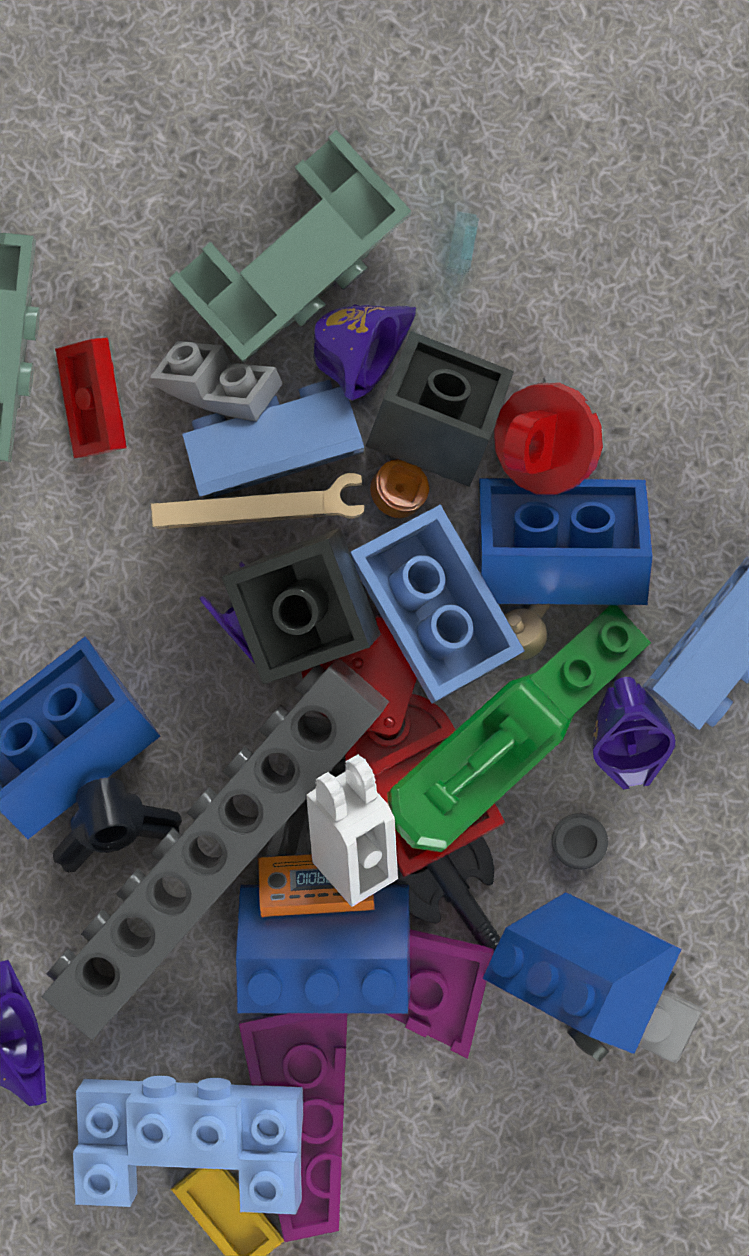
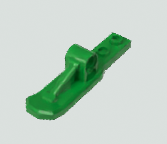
M610 605L536 673L509 681L387 792L388 806L395 818L396 831L412 848L438 852L444 851L564 739L574 714L647 648L651 642L617 605Z

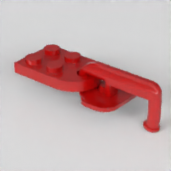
M377 617L375 620L381 635L369 648L340 657V659L385 697L389 703L380 716L344 755V758L347 761L359 754V756L366 759L375 775L377 793L388 804L387 792L455 731V728L449 717L438 705L431 703L425 697L412 694L417 677L382 617ZM334 660L320 665L324 669H327L333 663ZM312 668L301 671L302 680ZM319 712L322 716L328 718L325 714ZM404 723L403 733L398 738L393 739L396 736H398V734L401 731L402 724ZM494 803L442 852L412 848L395 829L397 866L403 877L503 826L505 821Z

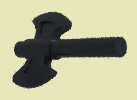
M483 836L424 866V870L419 873L403 877L400 870H398V879L390 883V885H409V912L429 923H439L441 915L438 905L440 898L443 896L447 903L450 902L477 943L481 946L492 948L494 951L496 950L501 938L468 890L470 886L466 882V879L469 877L477 878L487 886L492 885L494 882L493 858Z

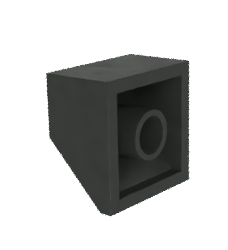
M410 331L378 411L366 447L470 487L491 437L514 371Z
M341 528L283 548L222 576L223 583L263 684L369 648L381 635Z

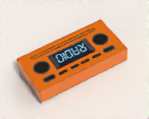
M312 854L258 858L261 917L375 910L374 894L351 907L312 863Z

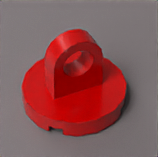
M562 383L532 384L513 393L500 409L494 428L495 452L504 472L519 487L535 494H560L580 485L596 469L603 449L602 426L597 414H592L590 407L585 403L588 400L578 390Z

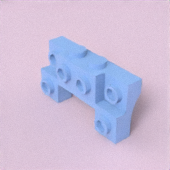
M152 1076L143 1081L84 1079L76 1090L78 1145L73 1151L75 1205L130 1207L138 1193L136 1166L239 1170L240 1212L297 1213L302 1201L301 1137L303 1087L232 1085L229 1080L224 1078H207L198 1083H180L169 1076Z

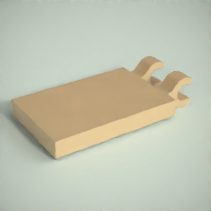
M355 473L341 475L326 491L151 504L152 524L157 529H172L336 515L354 519L364 514V505L348 506L342 502L340 494L346 487L361 486L362 476Z

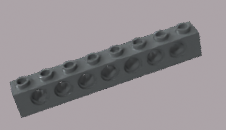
M340 658L335 659L327 669L317 665L310 670L295 688L303 695L290 712L282 705L276 709L259 729L267 737L254 753L246 746L242 748L222 771L230 778L229 782L218 794L209 787L187 811V814L194 819V822L182 835L174 828L166 835L151 853L159 862L147 875L137 869L116 893L124 901L112 915L102 909L81 933L89 941L77 955L67 949L46 973L54 982L41 997L92 1041L307 798L306 795L316 788V779L334 768L380 716L389 703L385 697ZM319 711L325 714L331 722V733L319 735L312 732L305 722L306 712ZM283 753L287 755L294 763L295 774L290 776L277 774L270 766L269 754ZM244 794L251 797L258 806V815L247 817L240 814L233 804V796ZM206 835L215 838L221 845L222 856L210 857L205 855L198 846V837ZM171 876L179 879L185 886L186 896L179 898L168 894L163 887L162 878ZM138 917L144 920L150 928L151 936L139 937L135 935L128 927L127 918ZM94 957L107 959L115 969V976L106 977L99 974L93 966L92 959Z

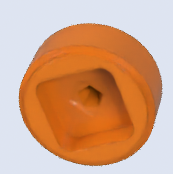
M394 459L385 463L374 475L370 485V493L373 502L383 513L394 518H405L416 513L424 504L429 494V483L420 467Z

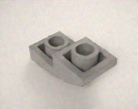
M177 341L150 377L155 387L184 402L214 413L249 421L258 420L283 384L276 367L229 362L222 345Z

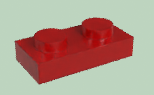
M108 337L88 339L55 348L73 457L83 458L127 448Z

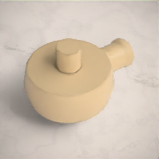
M531 604L528 609H515L504 615L525 651L513 660L532 658L545 646L547 630L541 618L549 610L550 604Z

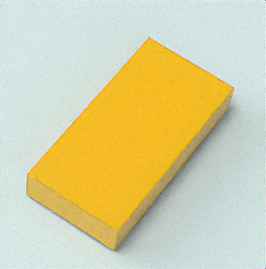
M195 1168L171 1188L172 1192L225 1256H267L284 1242L283 1235L265 1213L240 1212L239 1181L228 1169Z

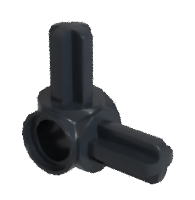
M115 778L95 779L86 783L78 790L76 794L78 809L70 820L72 831L53 851V860L55 863L60 864L65 872H76L94 851L99 853L119 851L133 843L137 836L163 840L173 828L179 833L182 818L178 812L171 811L170 809L143 805L141 799L136 794L126 792L125 785L121 780Z

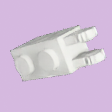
M359 754L345 761V772L335 777L327 772L318 777L315 782L316 788L306 795L312 863L351 907L398 879L395 818L386 801L377 793L373 770L366 762V759L359 756Z

